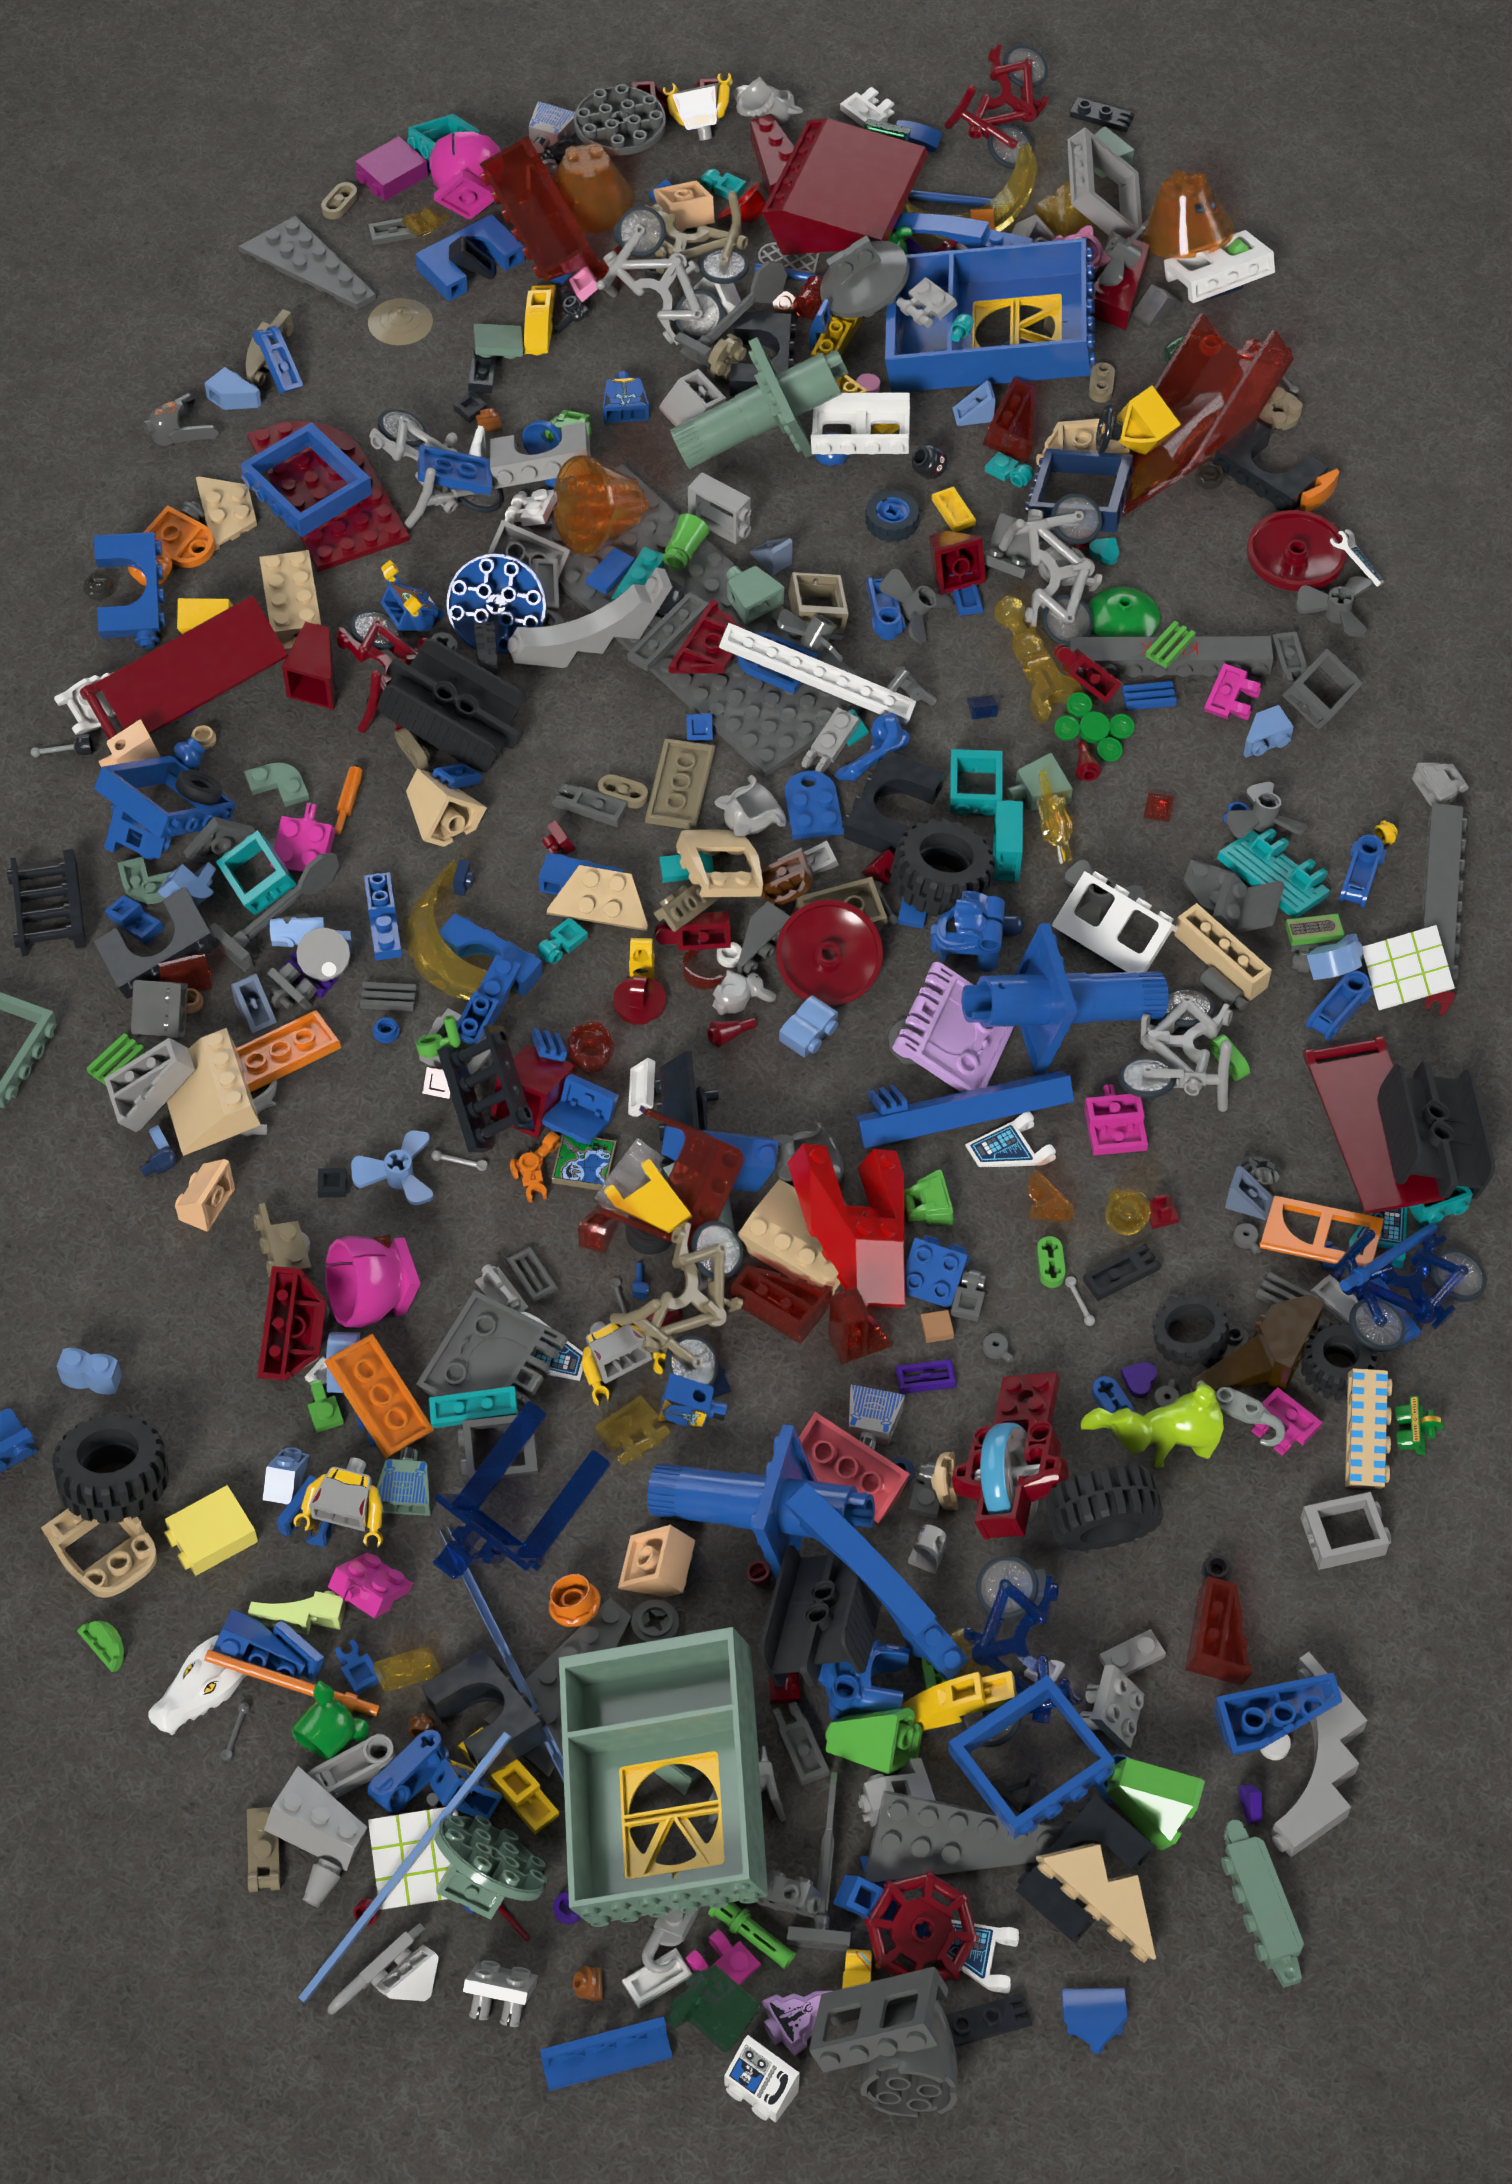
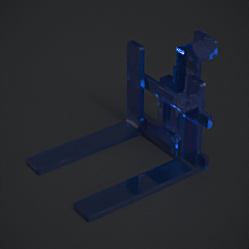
M528 1401L461 1493H438L435 1496V1501L466 1525L457 1526L451 1535L456 1540L448 1542L440 1555L434 1558L433 1564L454 1580L460 1579L470 1564H501L506 1557L510 1558L525 1571H530L531 1568L539 1571L542 1568L539 1562L605 1474L611 1462L596 1450H592L525 1542H521L480 1509V1506L547 1416L544 1410L532 1401ZM480 1537H483L487 1541L478 1551L474 1546Z

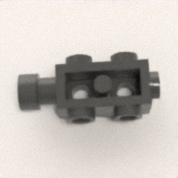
M768 1870V1896L758 1898L757 1903L770 1907L773 1910H782L798 1914L801 1917L814 1918L820 1910L822 1894L813 1886V1882L800 1876H796L795 1880L789 1879L781 1872Z

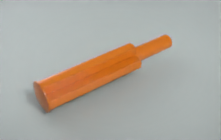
M351 766L348 770L337 806V814L339 815L334 828L336 830L335 834H341L346 816L351 815L364 773L359 767Z

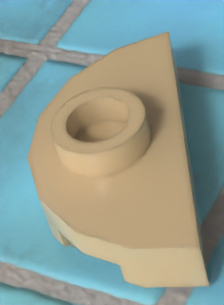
M954 1452L940 1454L936 1462L935 1473L931 1479L938 1501L943 1509L957 1510L958 1498L952 1484V1473L955 1467Z

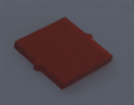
M204 953L158 963L161 975L159 982L188 983V988H193L198 992L212 989L209 976L211 969L207 967Z

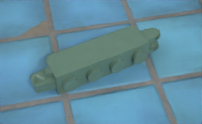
M1232 1819V1821L1227 1823L1223 1837L1226 1840L1224 1857L1221 1858V1863L1227 1876L1231 1875L1235 1885L1232 1886L1235 1901L1237 1904L1242 1903L1246 1912L1243 1915L1245 1927L1249 1933L1253 1932L1257 1943L1254 1944L1257 1958L1260 1962H1265L1268 1970L1273 1969L1283 1988L1298 1984L1302 1980L1298 1958L1304 1942L1264 1840L1257 1837L1249 1838L1242 1822Z

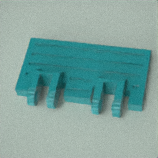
M1272 828L1261 835L1252 830L1244 838L1237 839L1219 851L1217 859L1252 887L1281 880L1285 885L1279 908L1293 919L1299 918L1321 903L1330 893V890L1322 884L1315 888L1325 880L1328 871L1322 868L1311 876L1308 875L1316 864L1314 860L1308 859V861L1298 866L1284 854L1278 856L1286 849L1289 841L1281 838V840L1272 845L1268 844L1274 840L1277 833Z

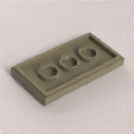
M665 738L645 823L690 830L697 829L714 757L715 745Z

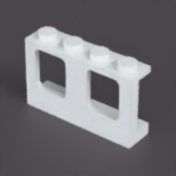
M1246 230L1220 239L1219 242L1215 241L1164 260L1166 280L1170 282L1178 279L1187 286L1188 299L1192 303L1275 273L1274 252ZM1236 238H1239L1248 248L1249 246L1252 248L1234 256L1226 253L1228 246Z
M842 393V395L814 408L811 435L812 454H909L910 393ZM825 424H850L851 434H822L823 426ZM873 424H898L900 426V433L871 434V426Z
M1084 871L1051 926L1126 972H1147L1171 931H1177L1178 927L1171 924L1174 919L1162 911L1158 915L1151 912L1150 908L1152 905L1139 897L1136 902L1128 898L1130 892L1116 884L1114 889L1106 884L1108 879L1096 871L1092 875ZM1091 884L1100 886L1115 897L1113 904L1097 927L1090 925L1074 913L1075 908ZM1135 910L1143 912L1159 923L1157 931L1144 952L1140 954L1118 941L1119 934Z

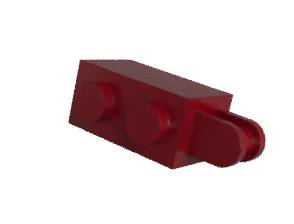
M1063 644L1057 645L1054 648V656L1064 664L1062 669L1106 704L1122 685L1118 679L1078 648L1074 652Z
M728 911L700 913L675 932L672 931L667 923H660L655 927L657 942L662 945L677 944L678 951L731 948Z

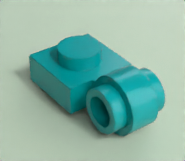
M709 169L701 176L700 184L706 190L711 191L714 189L715 194L728 199L730 191L736 192L737 197H739L746 188V181L727 172L721 177L720 172L716 169Z
M998 452L985 465V472L1004 482L1011 477L1012 484L1019 488L1026 486L1033 478V470L1029 465H1018V461L1001 452Z
M570 917L550 932L551 941L545 939L539 944L537 948L539 957L546 963L556 964L563 956L561 949L563 948L567 953L572 952L588 939V932Z

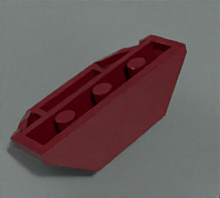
M272 1266L257 1373L258 1379L287 1381L320 1358L327 1302L300 1268Z

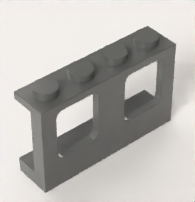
M930 1967L823 1993L820 1998L809 2051L824 2073L867 2063L880 2055L893 2056L896 2051L914 2052L938 2046L939 2040L931 2029L935 2001L947 1998L948 1987L936 1968ZM900 2002H917L914 2018L910 2022L883 2028L886 2008ZM859 2019L855 2034L825 2042L830 2021L833 2025Z

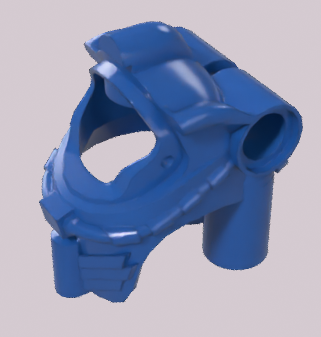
M963 891L962 898L956 900L955 906L943 913L935 924L931 925L930 949L939 955L941 962L945 961L947 956L951 954L977 955V966L981 971H994L998 966L999 951L1002 945L1005 901L996 896H986L975 891ZM954 917L957 932L947 933L950 921Z
M874 1638L868 1665L864 1673H857L850 1661L822 1664L818 1681L825 1687V1692L829 1698L827 1706L829 1716L833 1720H837L849 1715L901 1709L903 1692L871 1686L870 1677L882 1672L902 1671L907 1666L910 1648L891 1644L882 1646L883 1642Z

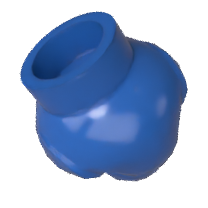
M190 737L186 742L175 744V755L172 757L180 763L182 762L189 769H197L200 766L201 756L205 753V750L196 740Z

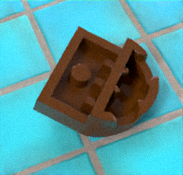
M802 850L761 869L763 879L761 896L777 907L802 896L810 889L813 878L806 854Z

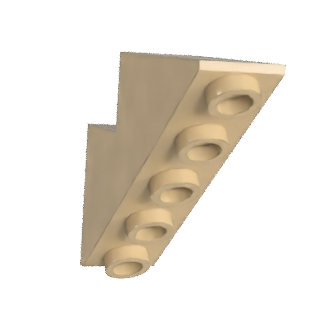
M1087 1844L1036 1856V1860L1040 1863L1037 1868L1048 1878H1057L1063 1884L1060 1889L1071 1899L1076 1900L1078 1897L1086 1905L1084 1910L1093 1919L1099 1921L1101 1918L1109 1925L1107 1931L1120 1942L1123 1939L1132 1946L1130 1952L1143 1963L1147 1959H1156L1138 1875L1126 1874L1108 1879L1100 1844Z

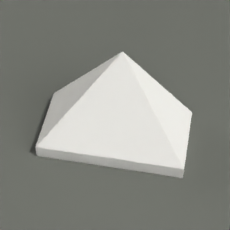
M422 1945L404 1962L394 1968L376 1988L390 1999L426 2001L432 1994L439 1957L434 1951Z

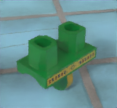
M1411 1396L1410 1404L1395 1407L1398 1425L1411 1424V1429L1397 1431V1444L1400 1449H1415L1417 1455H1426L1425 1432H1427V1438H1436V1432L1444 1428L1443 1419L1435 1416L1434 1410H1426V1416L1424 1417V1408L1419 1403V1396Z

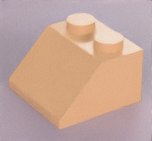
M697 180L654 189L657 204L664 209L665 213L675 215V229L677 231L683 232L687 228H698L699 226L715 223L713 196Z
M222 1159L204 1163L198 1172L193 1173L189 1181V1187L176 1200L175 1208L180 1221L207 1232L210 1230L235 1190L228 1160Z
M672 1525L631 1535L618 1588L664 1598L682 1594L687 1582L686 1578L693 1556L695 1540Z

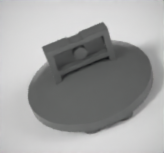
M625 84L605 89H595L592 94L581 101L574 115V126L578 137L585 145L598 151L600 158L630 155L644 151L661 138L666 125L664 109L656 97L645 91L628 87Z
M866 235L851 244L847 249L838 252L826 260L829 268L821 282L820 296L822 302L824 299L829 300L831 313L838 317H871L876 311L896 301V296L903 289L908 279L910 270L908 258L898 245L888 241L870 242Z

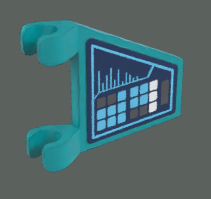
M1407 1207L1369 1214V1216L1384 1218L1377 1247L1391 1249L1406 1239ZM1360 1226L1349 1240V1253L1360 1255L1361 1245H1366L1369 1227ZM1406 1253L1393 1260L1392 1267L1402 1268Z

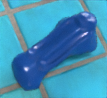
M894 713L882 714L875 719L871 729L873 742L870 751L854 762L840 768L835 773V777L838 780L856 782L880 758L883 759L888 750L895 753L897 750L903 749L908 745L910 735L905 729H902Z

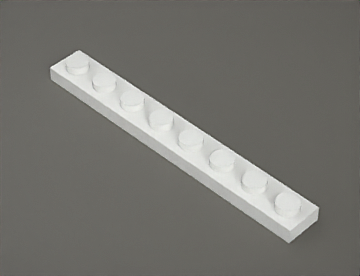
M728 623L719 648L880 715L892 712L898 718L899 723L904 725L908 724L916 701L897 692L894 693L885 687L731 623Z

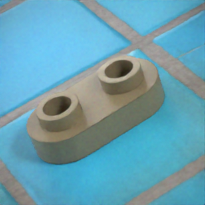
M348 182L338 184L321 203L323 216L328 219L341 218L358 198L356 186Z
M1097 363L1091 369L1089 397L1095 402H1107L1112 397L1115 369L1112 365Z
M404 727L395 731L394 734L398 745L414 767L421 770L429 766L428 761L431 758L427 749L424 746L420 747L416 735Z
M617 775L603 776L598 782L599 793L626 801L629 808H641L648 801V790L640 782Z

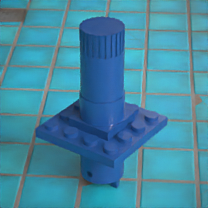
M1050 923L1039 924L1014 975L981 976L977 985H964L961 1004L964 1018L968 1023L979 1022L982 1027L1020 1026L1034 1075L1045 1074L1049 1065L1053 1062V1058L1058 1048L1061 1047L1066 1033L1069 1032L1071 1024L1142 1020L1144 1013L1150 1014V1020H1160L1167 1012L1169 993L1167 981H1165L1163 974L1158 971L1092 974L1085 972L1065 973L1064 959L1060 956L1057 948V937L1053 934Z
M782 1425L780 1435L775 1437L774 1456L772 1461H769L767 1464L766 1475L658 1463L653 1468L648 1482L647 1506L649 1512H651L650 1514L653 1516L729 1525L734 1528L754 1531L758 1545L761 1546L764 1558L767 1560L776 1581L787 1546L794 1545L798 1552H800L803 1538H813L802 1530L799 1526L800 1521L784 1504L804 1482H807L855 1529L857 1526L873 1527L875 1502L872 1494L867 1492L859 1493L855 1486L817 1481L796 1429L792 1425Z

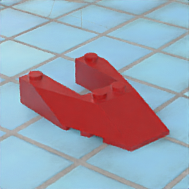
M802 1144L787 1164L810 1236L818 1239L823 1247L822 1255L826 1261L832 1262L839 1274L836 1277L855 1306L902 1308L905 1305L904 1173L897 1151L873 1149L858 1166V1172L870 1207L845 1206L827 1146Z

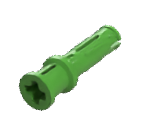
M728 1902V1906L723 1908H710L709 1916L712 1918L716 1916L729 1927V1932L737 1935L740 1933L760 1951L778 1963L781 1968L786 1969L796 1956L794 1951H791L771 1933L750 1918V1911L746 1908L742 1910L733 1902Z

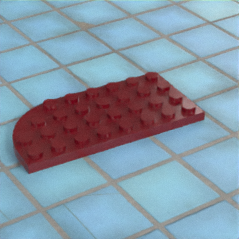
M281 422L247 433V437L257 455L311 422ZM312 422L370 477L372 495L303 537L300 536L306 550H309L310 557L318 572L410 541L407 530L360 446L344 432L325 424ZM309 446L266 471L273 487L300 513L348 485Z

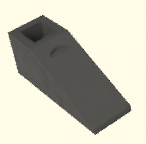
M769 901L750 918L737 965V973L743 976L755 973L758 964L764 958L767 960L773 955L781 929L790 917Z

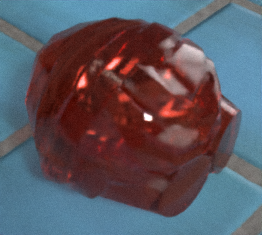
M591 1022L587 1025L576 1026L570 1031V1036L567 1039L568 1051L574 1064L580 1070L588 1073H597L604 1069L613 1056L614 1043L610 1033L607 1032L602 1023ZM600 1031H601L603 1034H602V1035H597V1034L592 1033V1032H600Z

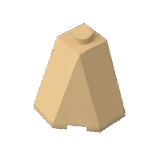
M417 768L406 793L422 839L444 847L453 842V836L463 831L467 835L476 830L487 807L458 788H448V783L442 784L439 782L441 778L435 779L431 777L433 773Z

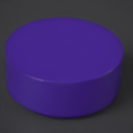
M568 1891L559 1894L555 1898L553 1912L558 1921L564 1924H573L581 1919L578 1914L569 1908Z

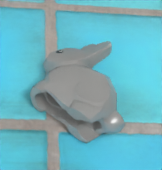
M727 970V976L713 993L716 998L712 1006L720 1015L725 1013L735 1014L744 1010L749 999L752 997L773 1002L776 999V994L764 988L763 980L756 973H750L745 977L742 974Z

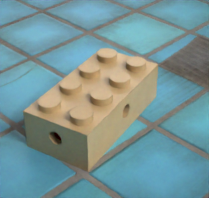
M309 550L259 557L269 622L284 649L292 648L305 621L321 624Z

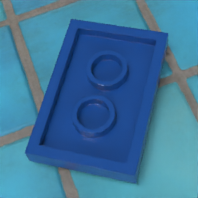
M419 445L417 453L418 481L424 482L426 470L434 468L436 471L434 484L446 486L450 489L471 491L475 494L490 495L492 489L490 459Z

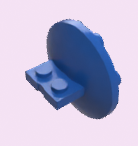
M492 553L474 558L459 569L449 586L447 612L451 625L457 635L474 649H476L474 623L493 622L496 647L502 651L496 652V654H508L510 652L508 651L507 644L517 627H542L546 617L547 599L540 578L525 562L507 554Z

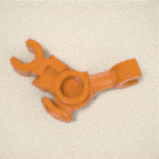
M550 1131L545 1136L542 1145L535 1152L524 1153L519 1160L512 1158L510 1161L512 1176L515 1179H519L518 1172L523 1175V1187L528 1186L526 1197L529 1203L533 1202L532 1194L534 1192H540L543 1199H547V1190L543 1185L541 1166L543 1165V1159L560 1146L558 1141L560 1136L553 1131Z

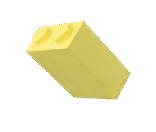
M228 1485L165 1519L168 1530L164 1534L171 1547L178 1546L181 1551L178 1554L181 1564L185 1570L191 1568L195 1576L258 1542L254 1527Z

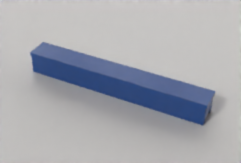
M1061 1070L908 1104V1110L882 1116L876 1111L855 1116V1119L858 1123L860 1143L863 1145V1148H869L1074 1102L1071 1077Z

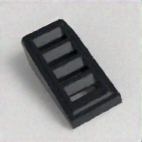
M461 236L449 245L450 261L489 280L494 278V261L465 237Z

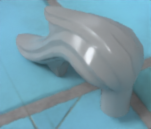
M273 1080L261 1095L253 1099L257 1114L268 1107L276 1106L272 1099L277 1090V1080ZM261 1124V1126L240 1134L247 1137L250 1135H267V1124Z

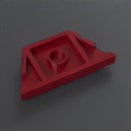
M712 599L674 656L668 666L669 673L724 674L736 655L719 648L728 623L740 628L742 627L734 622L728 612L724 613L718 607L716 600Z

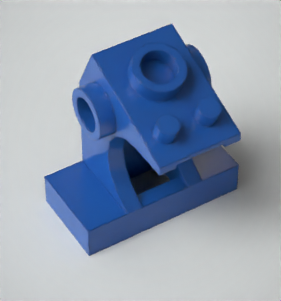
M115 805L104 849L113 853L126 846L140 853L143 858L160 859L162 851H168L172 837L159 839ZM131 829L142 834V839L134 837L131 834Z

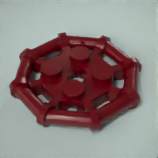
M928 1870L923 1874L893 1882L888 1880L884 1884L885 1888L872 1912L864 1921L872 1944L876 1968H881L893 1976L910 1973L909 1970L893 1961L899 1954L914 1963L912 1972L922 1970L924 1963L939 1960L943 1968L937 1971L943 1981L951 1979L956 1981L960 1977L959 1973L975 1943L979 1942L980 1937L976 1934L968 1903V1894L960 1892L933 1875V1871ZM922 1887L921 1898L907 1901L902 1893ZM933 1890L948 1898L951 1902L944 1906L931 1898ZM892 1900H894L899 1905L891 1921L883 1920L884 1914ZM958 1910L963 1932H956L955 1926L953 1927L951 1912ZM923 1922H926L928 1924L927 1930L930 1934L928 1937L922 1936L918 1938L915 1926L916 1924L922 1925ZM881 1929L890 1930V1940L894 1948L886 1952ZM953 1941H962L951 1961L946 1954Z

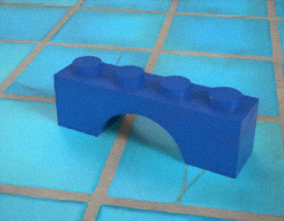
M454 913L436 934L437 949L459 961L471 955H486L495 958L496 954L521 963V970L511 990L524 997L543 975L542 961L535 954L519 949L511 941L506 942L497 937L491 930H484L475 925L469 918H462Z

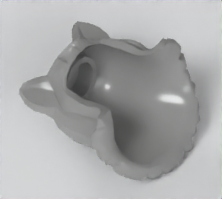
M761 77L748 85L746 90L740 94L736 105L737 112L741 116L762 117L771 114L779 125L786 123L791 115L803 112L800 107L795 105L794 96L789 90H778L769 86Z
M753 775L748 777L749 785L736 789L730 796H721L714 802L717 807L724 809L725 823L730 830L734 831L736 836L742 837L757 834L773 823H777L778 826L782 827L787 823L781 806L764 786L756 782L757 780Z

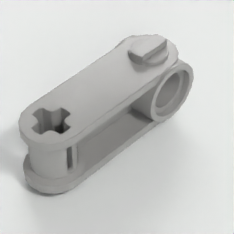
M377 1733L316 1766L308 1772V1775L337 1799L371 1781L397 1756L392 1741L384 1734ZM378 1751L387 1752L386 1755L382 1758L378 1759L373 1757V1755Z

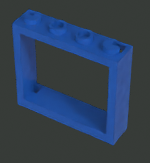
M312 422L241 464V478L245 482L246 487L251 488L261 502H266L270 506L275 516H280L285 521L289 529L292 528L301 537L372 495L370 477ZM309 446L348 485L300 513L261 474Z
M171 755L102 766L94 786L97 792L159 839L202 831L213 817L231 821V816L236 806V803L222 794L220 800L214 805H203L185 798L197 808L168 813L138 791L136 788L166 784L181 795L175 788L176 779L180 772L190 769Z
M1049 1675L949 1741V1754L1014 1840L1020 1835L1024 1836L1028 1832L1030 1834L1034 1832L1038 1827L1037 1824L1046 1817L1048 1819L1056 1817L1063 1810L1062 1806L1071 1800L1077 1802L1088 1793V1788L1096 1783L1098 1785L1105 1783L1106 1778L1111 1776L1114 1771L1115 1760ZM1048 1699H1051L1098 1761L1016 1817L969 1753Z

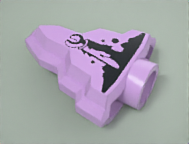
M815 1991L805 1997L794 1993L782 1998L776 1994L763 2000V2006L769 2019L763 2021V2025L773 2044L777 2045L783 2041L784 2045L794 2056L807 2048V2040L813 2034L821 1994L832 1991Z

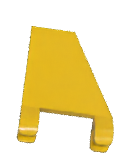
M650 1159L641 1163V1167L651 1181L627 1198L623 1199L614 1185L605 1188L604 1192L616 1209L668 1233L692 1217Z

